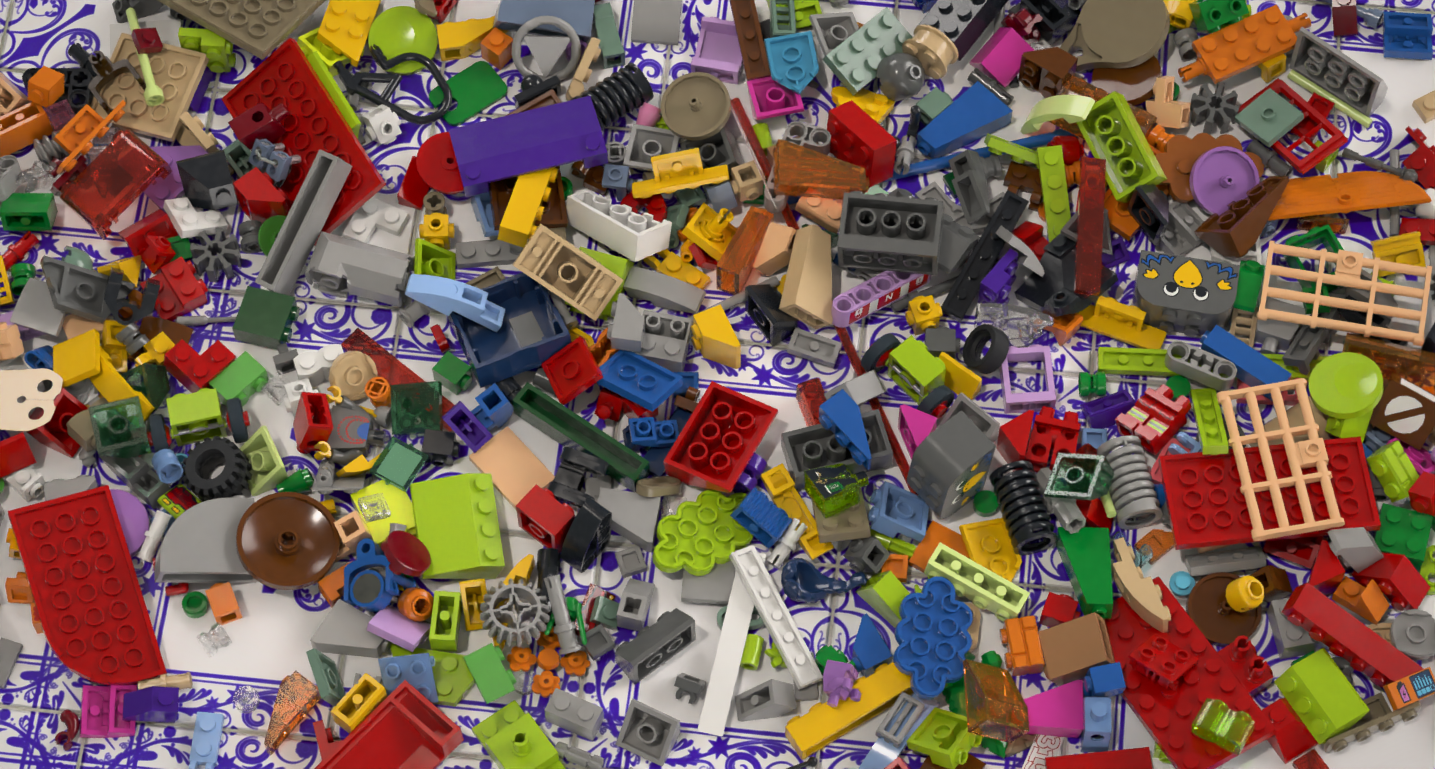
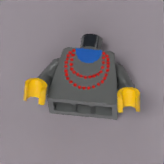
M337 386L327 388L334 396L326 395L328 403L336 402V406L333 405L331 411L333 430L327 442L320 441L314 446L315 449L321 450V452L318 451L314 454V458L322 460L326 457L328 461L346 466L362 454L365 458L368 457L370 444L384 446L386 431L373 429L372 416L346 396H341V390Z

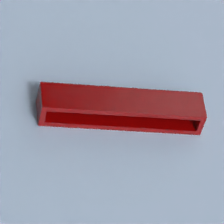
M1307 582L1294 589L1282 610V613L1288 617L1292 624L1301 626L1309 632L1308 634L1312 639L1324 643L1329 647L1331 653L1343 657L1350 663L1353 669L1370 677L1371 682L1379 687L1424 669Z

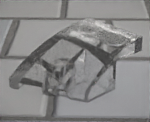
M983 303L977 304L974 329L982 324L992 325L1008 336L1009 346L1024 348L1030 346L1035 339L1043 334V328L1053 326L1054 321L1053 317L1031 308L1011 304Z

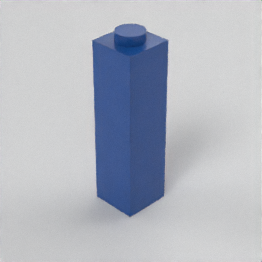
M1217 324L1211 332L1207 330L1200 339L1202 350L1234 363L1237 369L1235 377L1250 387L1289 381L1292 374ZM1271 393L1263 394V396L1272 401Z

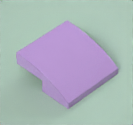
M388 605L370 620L367 631L413 652L419 643L423 644L428 638L431 624L425 621H412L401 614L398 608Z

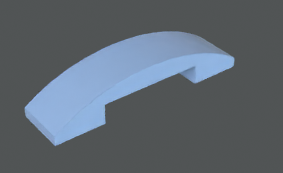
M914 693L911 697L925 704V707L900 746L896 748L893 746L894 743H888L880 736L859 769H884L898 758L907 746L906 741L935 707L938 708L940 706V702L935 699L925 700L919 698ZM908 702L894 716L885 731H890ZM916 706L912 707V709L910 710V712L908 713V715L906 716V718L894 734L895 737L899 735V733L901 732V730L903 729V727L905 726V724L917 708Z

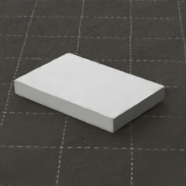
M181 19L139 22L140 29L156 27L162 43L181 47L178 37L179 27H182ZM129 23L109 24L110 58L121 33L132 34Z

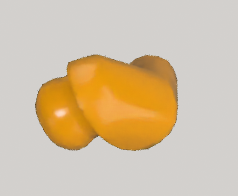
M688 238L680 248L681 260L686 263L693 259L688 247L694 242Z

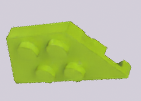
M396 644L390 645L393 657L429 653L430 656H434L435 666L432 667L439 701L435 704L456 707L463 698V694L470 690L475 683L463 659L466 655L417 647L411 652Z

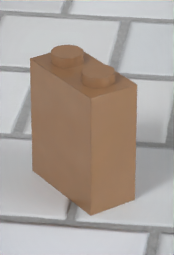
M1095 612L1038 632L1046 663L1043 667L1045 676L1058 686L1084 678L1089 668L1115 663L1105 620Z

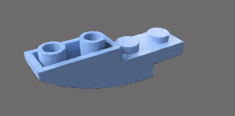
M411 274L405 291L406 296L447 316L454 311L495 332L501 328L505 309L488 301V292L463 282L438 276Z

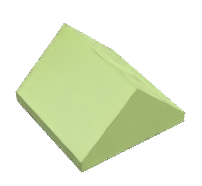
M261 426L239 448L248 457L249 463L252 466V470L249 471L252 474V479L247 481L252 496H258L276 488L277 484L288 478L285 466L267 427Z

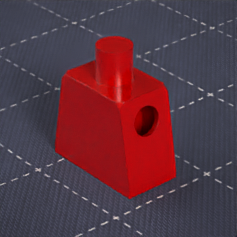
M301 392L293 422L297 443L296 448L300 453L308 454L311 451H321L320 449H315L314 446L320 441L327 442L333 430L325 393Z

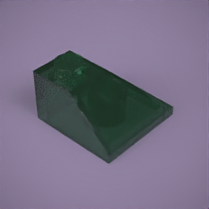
M143 363L121 374L134 391L141 392L154 406L153 412L157 411L170 390L166 366ZM126 418V423H127V424L132 423L131 421H129V420Z
M139 396L88 407L98 455L127 459L152 453Z
M1058 452L1044 491V496L1079 500L1097 499L1107 495L1114 472L1104 455Z

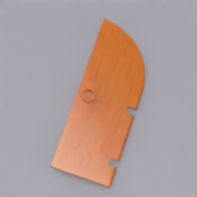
M1356 171L1337 173V178H1331L1330 174L1289 179L1268 221L1430 203L1431 198L1416 183L1403 180L1397 175L1385 172Z

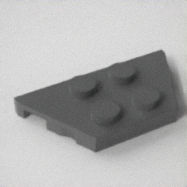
M45 255L42 257L40 264L54 308L103 323L111 314L104 301L108 275ZM122 280L117 299L121 297L126 298L133 290L135 284Z

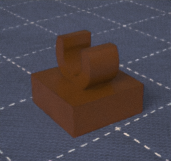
M689 386L685 398L677 395L674 405L693 412L698 405L696 401L700 390Z

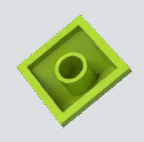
M415 239L414 274L455 280L456 253L423 239Z

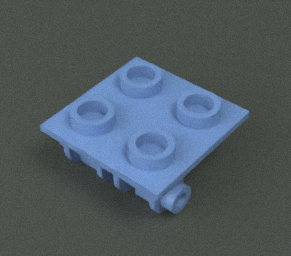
M429 653L378 659L382 682L387 696L406 680L431 703L439 702L432 667L435 666L434 656H430Z

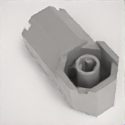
M321 231L305 271L307 283L313 285V282L319 285L318 290L325 294L342 298L349 292V296L356 295L401 307L402 303H405L408 298L405 295V291L411 275L410 271H414L415 256Z

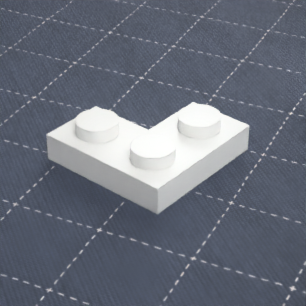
M187 197L164 201L163 208L181 238L199 236L198 234L204 230L207 235L216 234L215 228H223L224 233H227L228 224L219 210L196 213Z
M370 198L355 211L343 232V237L368 243L376 228L399 236L409 218V214L375 198Z

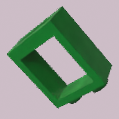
M1329 224L1323 227L1316 226L1301 236L1294 235L1287 239L1284 244L1309 249L1323 243L1327 252L1338 253V250H1344ZM1283 255L1290 268L1306 270L1298 257ZM1297 279L1302 288L1316 287V282ZM1322 283V286L1327 287L1328 293L1343 288V286Z

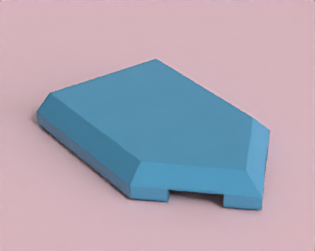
M807 31L764 39L772 80L800 94L819 72L812 32Z

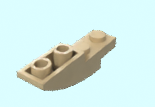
M1124 537L1115 539L1114 556L1117 562L1112 564V577L1117 588L1131 608L1143 620L1162 633L1168 632V621H1171V614L1168 607L1162 605V593L1159 585H1154L1151 576L1143 577L1140 566L1136 567L1134 564L1135 555L1131 545L1127 546Z

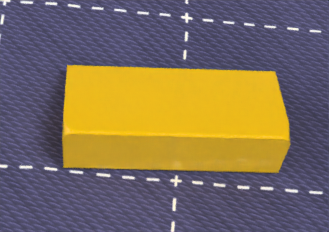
M941 352L939 358L946 366L944 385L957 395L963 393L973 400L981 390L982 378L945 352Z

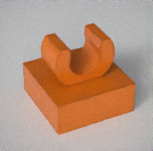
M17 572L16 578L7 577L5 588L9 603H34L25 572Z

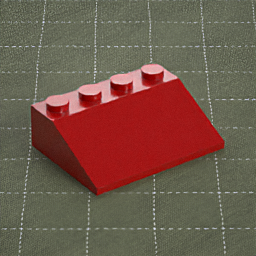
M711 381L663 461L666 475L677 478L690 486L731 493L778 414V409Z

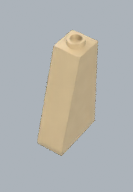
M808 225L796 230L779 309L814 329L832 325L833 322L831 312V235L817 225Z

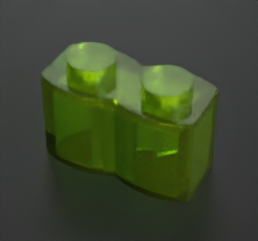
M1207 698L1192 722L1191 732L1206 741L1216 743L1228 752L1239 755L1254 730L1255 721L1244 711L1229 709L1227 704L1219 699Z

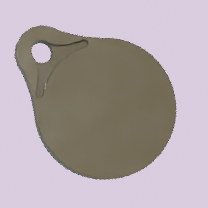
M1087 0L1081 9L1075 26L1060 48L1071 55L1077 50L1083 51L1082 56H1077L1076 72L1094 68H1129L1137 66L1155 55L1164 44L1170 27L1169 11L1163 0Z

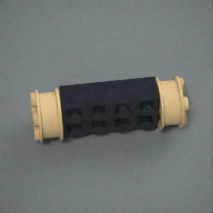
M938 0L914 29L912 39H907L903 43V53H909L917 57L923 65L925 75L934 79L944 77L947 73V66L955 63L957 60L961 61L1008 0Z

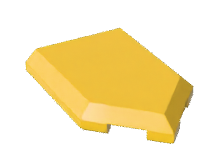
M1003 518L960 525L959 530L970 559L1012 582L1022 563V559L1019 554L1014 553Z

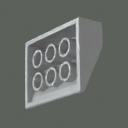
M1304 27L1299 30L1289 68L1370 118L1385 99L1388 86L1384 80Z

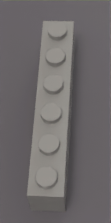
M319 150L255 283L272 292L290 295L351 171L352 166L337 156Z

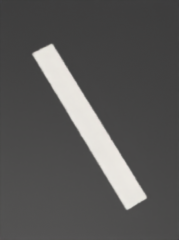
M758 552L762 562L764 563L766 554ZM737 571L697 729L699 732L721 737L724 733L754 608V603Z

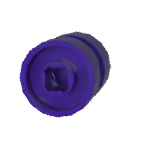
M753 454L732 492L748 494L753 488H756L758 484L757 479L761 478L760 475L765 472L768 466L767 462L760 455Z

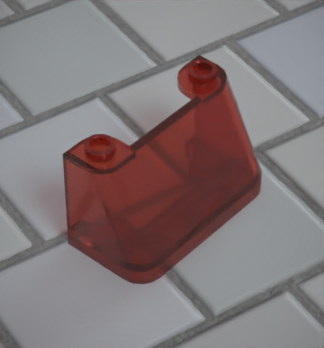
M129 129L125 131L119 130L113 136V142L72 182H67L60 190L62 193L60 199L103 240L112 233L109 229L112 221L116 224L119 221L118 217L151 184L154 186L157 183L155 178L161 177L164 180L172 172L169 164Z

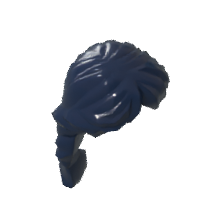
M793 558L783 567L781 584L784 593L790 599L798 602L817 603L819 600L826 598L828 594L848 593L853 588L866 586L867 578L863 572L852 574L847 581L829 578L817 570L809 561L803 558Z

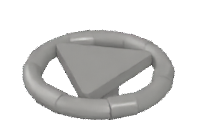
M539 16L525 22L519 28L512 42L511 55L515 67L523 77L534 74L545 81L557 75L559 80L562 81L576 68L581 55V44L576 31L569 23L554 16ZM549 24L566 32L568 36L526 34L540 25ZM523 38L543 76L533 72L523 63L521 58V42ZM571 41V59L564 69L548 76Z

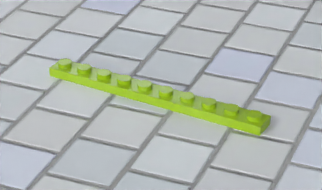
M1098 347L1097 372L1105 371V374L1171 377L1180 375L1166 367L1165 357L1167 350ZM1173 354V355H1172L1174 358H1177V359H1181V358H1182V356H1180V355H1178V354ZM1262 354L1292 374L1290 380L1305 378L1307 382H1309L1310 374L1315 366L1323 359L1329 357L1319 356L1317 360L1312 359L1309 364L1310 371L1307 375L1300 373L1298 367L1284 365L1282 359L1284 354ZM1220 373V374H1219V375H1220L1221 377H1223V378H1228V377H1229L1228 375H1226V374H1224V373Z

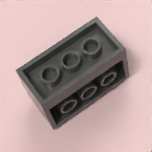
M860 191L844 192L837 244L839 266L937 275L944 221L943 201L930 197L914 199L908 195L891 197L884 193L869 195Z

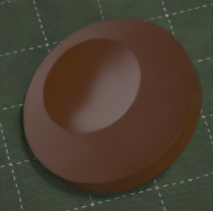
M1153 55L1147 61L1129 68H1094L1092 84L1100 100L1115 91L1124 95L1129 107L1145 102L1154 95L1153 85L1156 78L1162 76V71L1158 59Z
M1217 572L1203 577L1192 588L1186 602V612L1210 644L1220 647H1226L1241 635L1249 638L1257 629L1262 614L1261 604L1247 612H1238L1230 607L1226 599L1227 585L1233 580L1240 578V576L1232 573Z

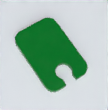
M478 61L446 81L452 93V100H455L458 105L455 110L448 111L442 118L450 126L463 124L507 95V85L486 61ZM439 86L429 93V101L436 109L442 105L444 100L443 92Z

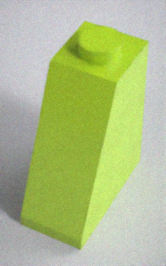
M891 571L872 575L867 580L866 586L863 585L855 591L886 621L896 628L897 624L902 620L899 614L900 604L910 593Z

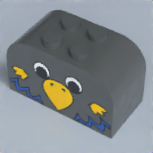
M1141 250L1135 276L1132 305L1146 312L1144 324L1163 330L1166 333L1179 332L1194 337L1197 335L1203 336L1207 330L1211 332L1216 324L1225 329L1229 323L1236 299L1240 265Z
M961 410L929 434L917 447L912 457L907 483L941 519H946L972 501L978 492L983 491L996 445Z

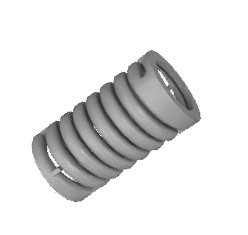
M1133 435L1120 436L1101 444L1097 449V454L1101 462L1102 471H1104L1103 474L1109 489L1108 491L1117 512L1118 526L1121 529L1133 530L1157 522L1163 513L1159 508L1160 503L1154 490V483L1151 482L1152 476L1149 473L1147 459L1143 456L1144 450L1141 447L1140 438ZM1123 445V447H1121V448H1119V449H1116V450H1114L1113 452L1109 453V452L1112 451L1113 449H1115V448H1117V447ZM1153 514L1151 517H1149V518H1147V519L1136 520V519H1138V518H1143V517H1146V516H1149V515Z

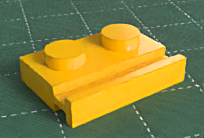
M1415 231L1370 241L1373 249V259L1377 257L1383 261L1426 267L1423 246L1420 241V232ZM1378 270L1379 277L1396 274L1395 272Z

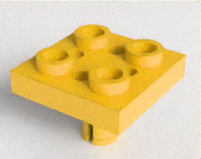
M703 202L681 233L720 263L742 232L730 223L734 218L731 211L724 217L728 209L722 208L717 213Z

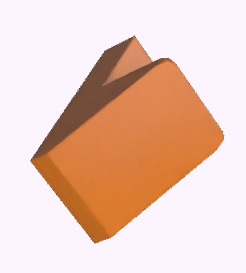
M1041 312L1034 318L1037 327L1053 332L1059 346H1063L1077 333L1084 320L1083 316L1077 313L1051 317Z
M1345 576L1332 596V600L1375 625L1378 624L1390 606L1373 579L1367 587H1364Z

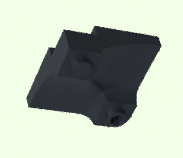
M1060 233L1044 247L1045 252L1039 261L1045 272L1043 277L1033 271L1014 293L1019 301L1048 316L1058 317L1066 314H1075L1084 310L1116 283L1118 277L1115 272L1103 266L1086 253L1077 242Z

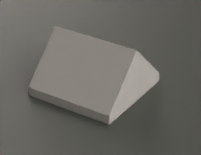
M853 12L815 14L809 17L824 57L859 29Z
M633 124L623 166L653 171L651 157L678 152L680 137L668 129Z
M960 393L938 426L940 427L962 410L994 443L998 439L1000 423L965 394Z
M632 699L615 745L663 766L680 735V720Z

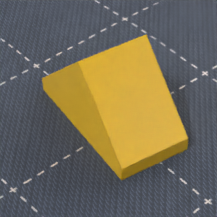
M141 256L124 258L97 267L98 273L109 276L111 267L123 270L122 280L135 284L134 288H137Z
M485 578L461 581L459 585L466 631L483 629L485 621L480 620V613L483 612L480 610V605L485 603L483 598L487 594Z

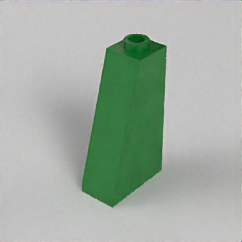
M1058 527L1056 547L1083 615L1095 612L1104 619H1111L1113 592L1109 528L1082 527L1079 532L1070 534L1063 527Z

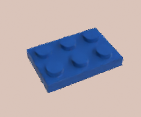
M619 350L599 367L603 378L596 382L653 412L683 385V377L632 351Z

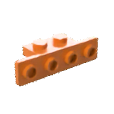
M124 100L105 119L86 104L60 130L53 140L70 155L59 165L56 171L59 175L64 170L69 172L77 164L76 158L80 154L85 156L94 146L91 142L96 137L101 139L110 129L107 126L112 121L117 123L126 113L123 110L127 104Z

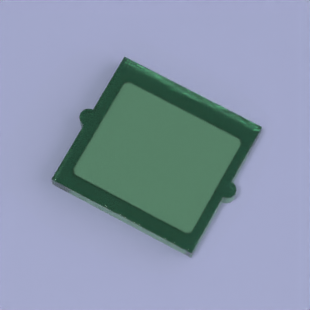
M392 436L370 469V473L384 480L386 485L391 484L406 492L429 458V455L414 448L413 444L410 443L408 445Z

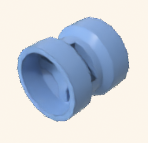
M162 449L153 455L152 465L161 482L171 484L182 477L183 468L174 451Z

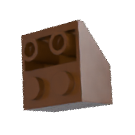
M1059 47L1024 52L1021 57L1018 81L1025 87L1032 88L1041 93L1044 98L1065 95L1074 83L1078 58Z

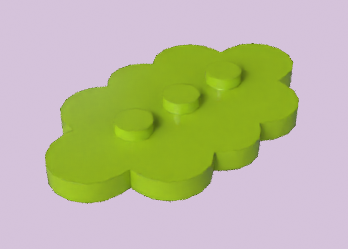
M705 490L698 495L696 502H683L678 506L675 515L663 517L659 521L656 530L657 538L660 542L655 546L652 555L655 566L666 573H674L684 568L692 575L704 576L711 572L715 563L725 564L731 560L729 557L731 553L748 547L753 539V535L730 516L747 494L734 493L726 497L720 491Z

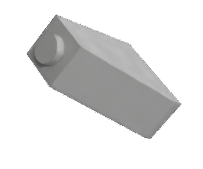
M600 487L599 496L594 495L597 503L612 512L611 530L635 545H639L646 552L652 553L661 496L645 497L636 492Z
M338 599L310 640L312 648L323 653L380 658L382 653L387 652L393 643L367 631L368 623L372 617L341 599Z

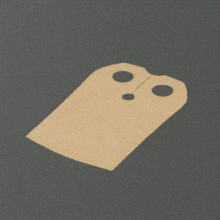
M44 368L0 370V430L30 431L48 423L56 409L54 399L61 393L63 378L54 371ZM43 380H50L53 383L52 388L47 392H39L37 389L38 384ZM20 396L26 397V400L23 403L17 402V399ZM35 407H41L44 410L43 416L37 420L30 419L28 416L29 412Z

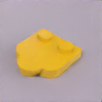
M836 86L831 91L832 101L837 104L836 107L852 100L879 125L890 114L895 104V101L888 99L887 96L876 94L865 88H862L854 96L846 87Z

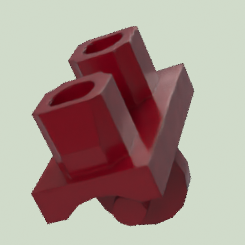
M1022 8L1016 14L1014 12L1009 13L1001 21V24L1004 27L1013 28L1030 46H1033L1040 40V31L1034 24L1040 22L1043 18L1039 13L1031 16L1025 8Z
M81 155L77 159V164L69 172L64 170L61 176L52 184V188L49 191L54 195L59 193L69 200L78 190L69 180L76 176L84 184L93 175V171L85 164L87 161L86 157ZM67 157L62 161L57 158L51 161L54 169L49 174L53 178L58 175L56 171Z

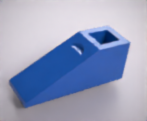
M841 389L819 406V422L825 429H830L835 434L836 441L842 447L846 446L850 450L852 458L858 465H863L869 470L872 457L860 408Z

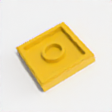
M95 328L53 346V371L63 378V388L100 373V333Z

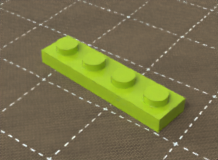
M1062 145L1036 149L1049 243L1060 234L1061 229L1071 219Z
M1214 388L1190 389V399L1203 455L1228 453L1229 445L1216 396V389Z

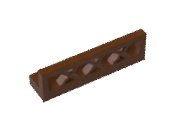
M729 0L747 81L770 77L771 73L755 1Z

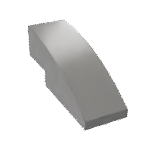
M632 266L623 285L631 298L651 301L655 307L694 314L698 313L706 295L704 290L659 272Z

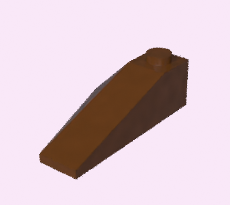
M1269 176L1247 191L1245 199L1229 203L1227 205L1229 209L1220 216L1216 213L1210 216L1194 231L1195 235L1222 256L1235 258L1245 256L1248 250L1256 243L1289 182L1288 176Z

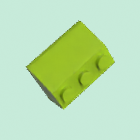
M1321 648L1295 663L1274 681L1319 745L1325 744L1328 739L1348 731L1370 711L1325 648Z

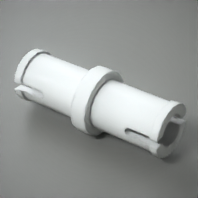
M159 510L156 511L149 531H145L144 535L146 538L137 555L138 558L150 563L153 562L152 560L158 546L164 539L163 535L172 517L171 515Z
M793 519L784 535L778 539V544L770 556L766 559L772 565L776 557H779L773 567L780 569L791 551L794 552L797 548L795 544L808 528L802 522L797 531H795L800 520Z

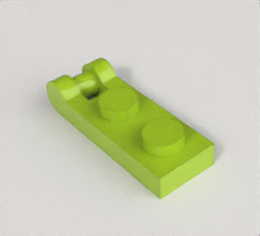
M987 133L984 143L989 147L988 151L997 155H1002L1003 152L1012 155V160L1022 164L1026 160L1034 163L1039 169L1037 151Z

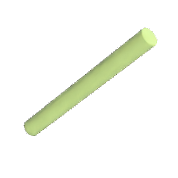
M1293 69L1288 74L1287 78L1309 92L1316 93L1334 102L1336 109L1366 128H1369L1372 124V119Z

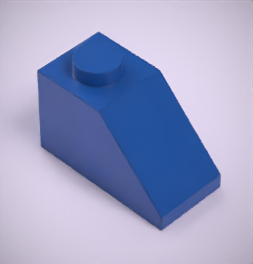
M866 613L862 616L853 646L852 659L850 660L855 663L857 672H861L867 678L874 674L875 669L880 665L892 663L893 655Z

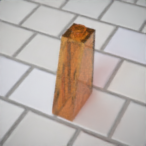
M778 139L773 149L774 194L843 200L844 192L860 191L865 194L869 190V178H866L865 168L786 140Z
M750 207L716 266V285L718 290L731 295L742 292L753 270L752 266L755 256L760 249L764 234L770 222L774 223V214L768 212L765 208Z

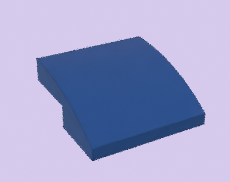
M1384 11L1383 56L1387 58L1432 60L1431 36L1433 26L1431 14Z

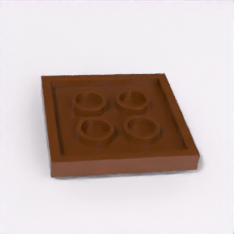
M560 166L555 167L559 169L555 183H549L548 187L552 188L548 202H542L541 206L545 208L541 221H535L534 225L537 228L541 223L548 229L560 227L567 229L568 219ZM518 176L488 183L494 230H499Z

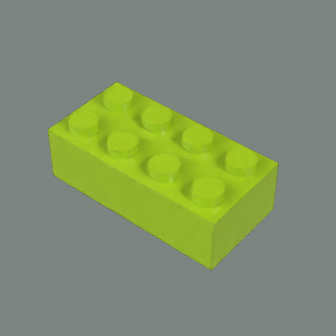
M1115 91L1093 104L1085 120L1076 122L1117 201L1127 203L1131 200L1135 187L1151 184L1156 186L1167 179L1124 95Z

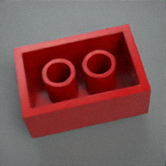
M852 100L829 110L827 130L831 135L829 153H832L868 187L892 178L897 140Z

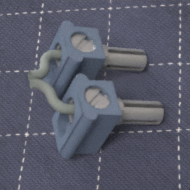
M255 139L248 161L258 169L263 170V168H266L265 172L273 180L280 182V180L286 179L290 165L301 162V156H289L283 152L285 148L283 143L272 144L267 139Z

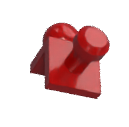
M604 387L600 391L594 414L602 420L611 419L618 422L625 397Z

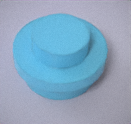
M1184 571L1174 573L1169 581L1171 591L1177 596L1189 595L1195 586L1193 576Z

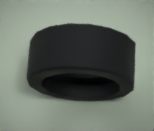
M989 324L977 326L969 334L963 346L962 356L964 363L982 374H990L996 371L1005 361L1008 354V336L1000 329ZM991 339L988 352L980 359L983 347Z

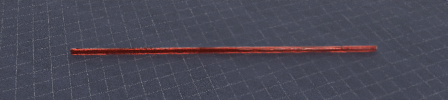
M734 98L731 100V105L768 181L772 168L740 99ZM786 203L784 210L781 211L788 227L798 230L799 226L788 203ZM833 324L856 376L865 374L866 371L861 366V360L846 328H840ZM876 397L868 402L872 410L879 409L893 456L910 492L918 495L907 483L910 466L879 399Z

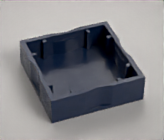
M523 272L503 279L492 286L481 288V290L488 292V301L505 309L501 328L497 332L454 311L447 316L480 388L542 366L543 362L571 343L570 333L558 310L551 303L547 288ZM532 311L544 336L541 337V341L521 348L510 327L509 319Z

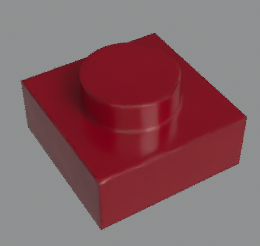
M156 27L133 29L131 37L138 54L161 52L163 45Z

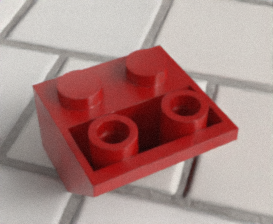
M257 167L233 182L239 207L250 220H257L262 224L273 216H287L290 208L286 203L288 201L286 194L280 188L277 190L273 186L274 183L271 177L266 172L262 173Z

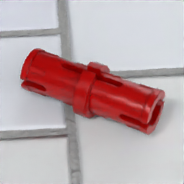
M27 231L14 245H9L7 247L8 250L2 255L6 272L18 261L21 262L25 258L24 255L39 243L38 238L30 231Z

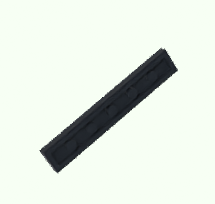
M1009 190L1006 191L941 306L943 314L961 323L980 290L981 281L990 272L1006 244V241L996 234L1000 226H1003L1012 233L1029 203L1028 200Z

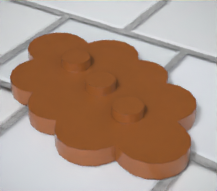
M1199 133L1192 139L1185 135L1173 136L1167 141L1164 153L1155 155L1167 178L1158 185L1168 186L1169 193L1174 200L1180 203L1191 202L1194 198L1190 190L1189 180L1196 160L1206 151L1222 146L1237 148L1243 152L1240 141L1228 134L1220 135L1216 139L1208 133ZM1244 152L1254 162L1260 179L1264 173V164L1261 158L1254 153Z

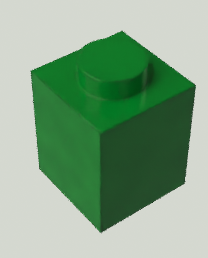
M449 351L432 368L434 380L455 395H458L462 390H466L472 383L471 366Z

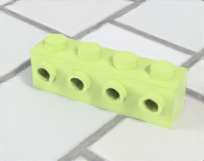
M941 542L929 559L924 571L928 579L935 576L948 579L953 584L957 596H964L970 599L976 607L993 612L1003 622L1006 619L1018 617L1030 594Z

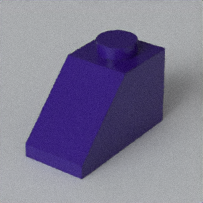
M151 686L125 693L123 696L122 720L175 723L178 714L179 688Z

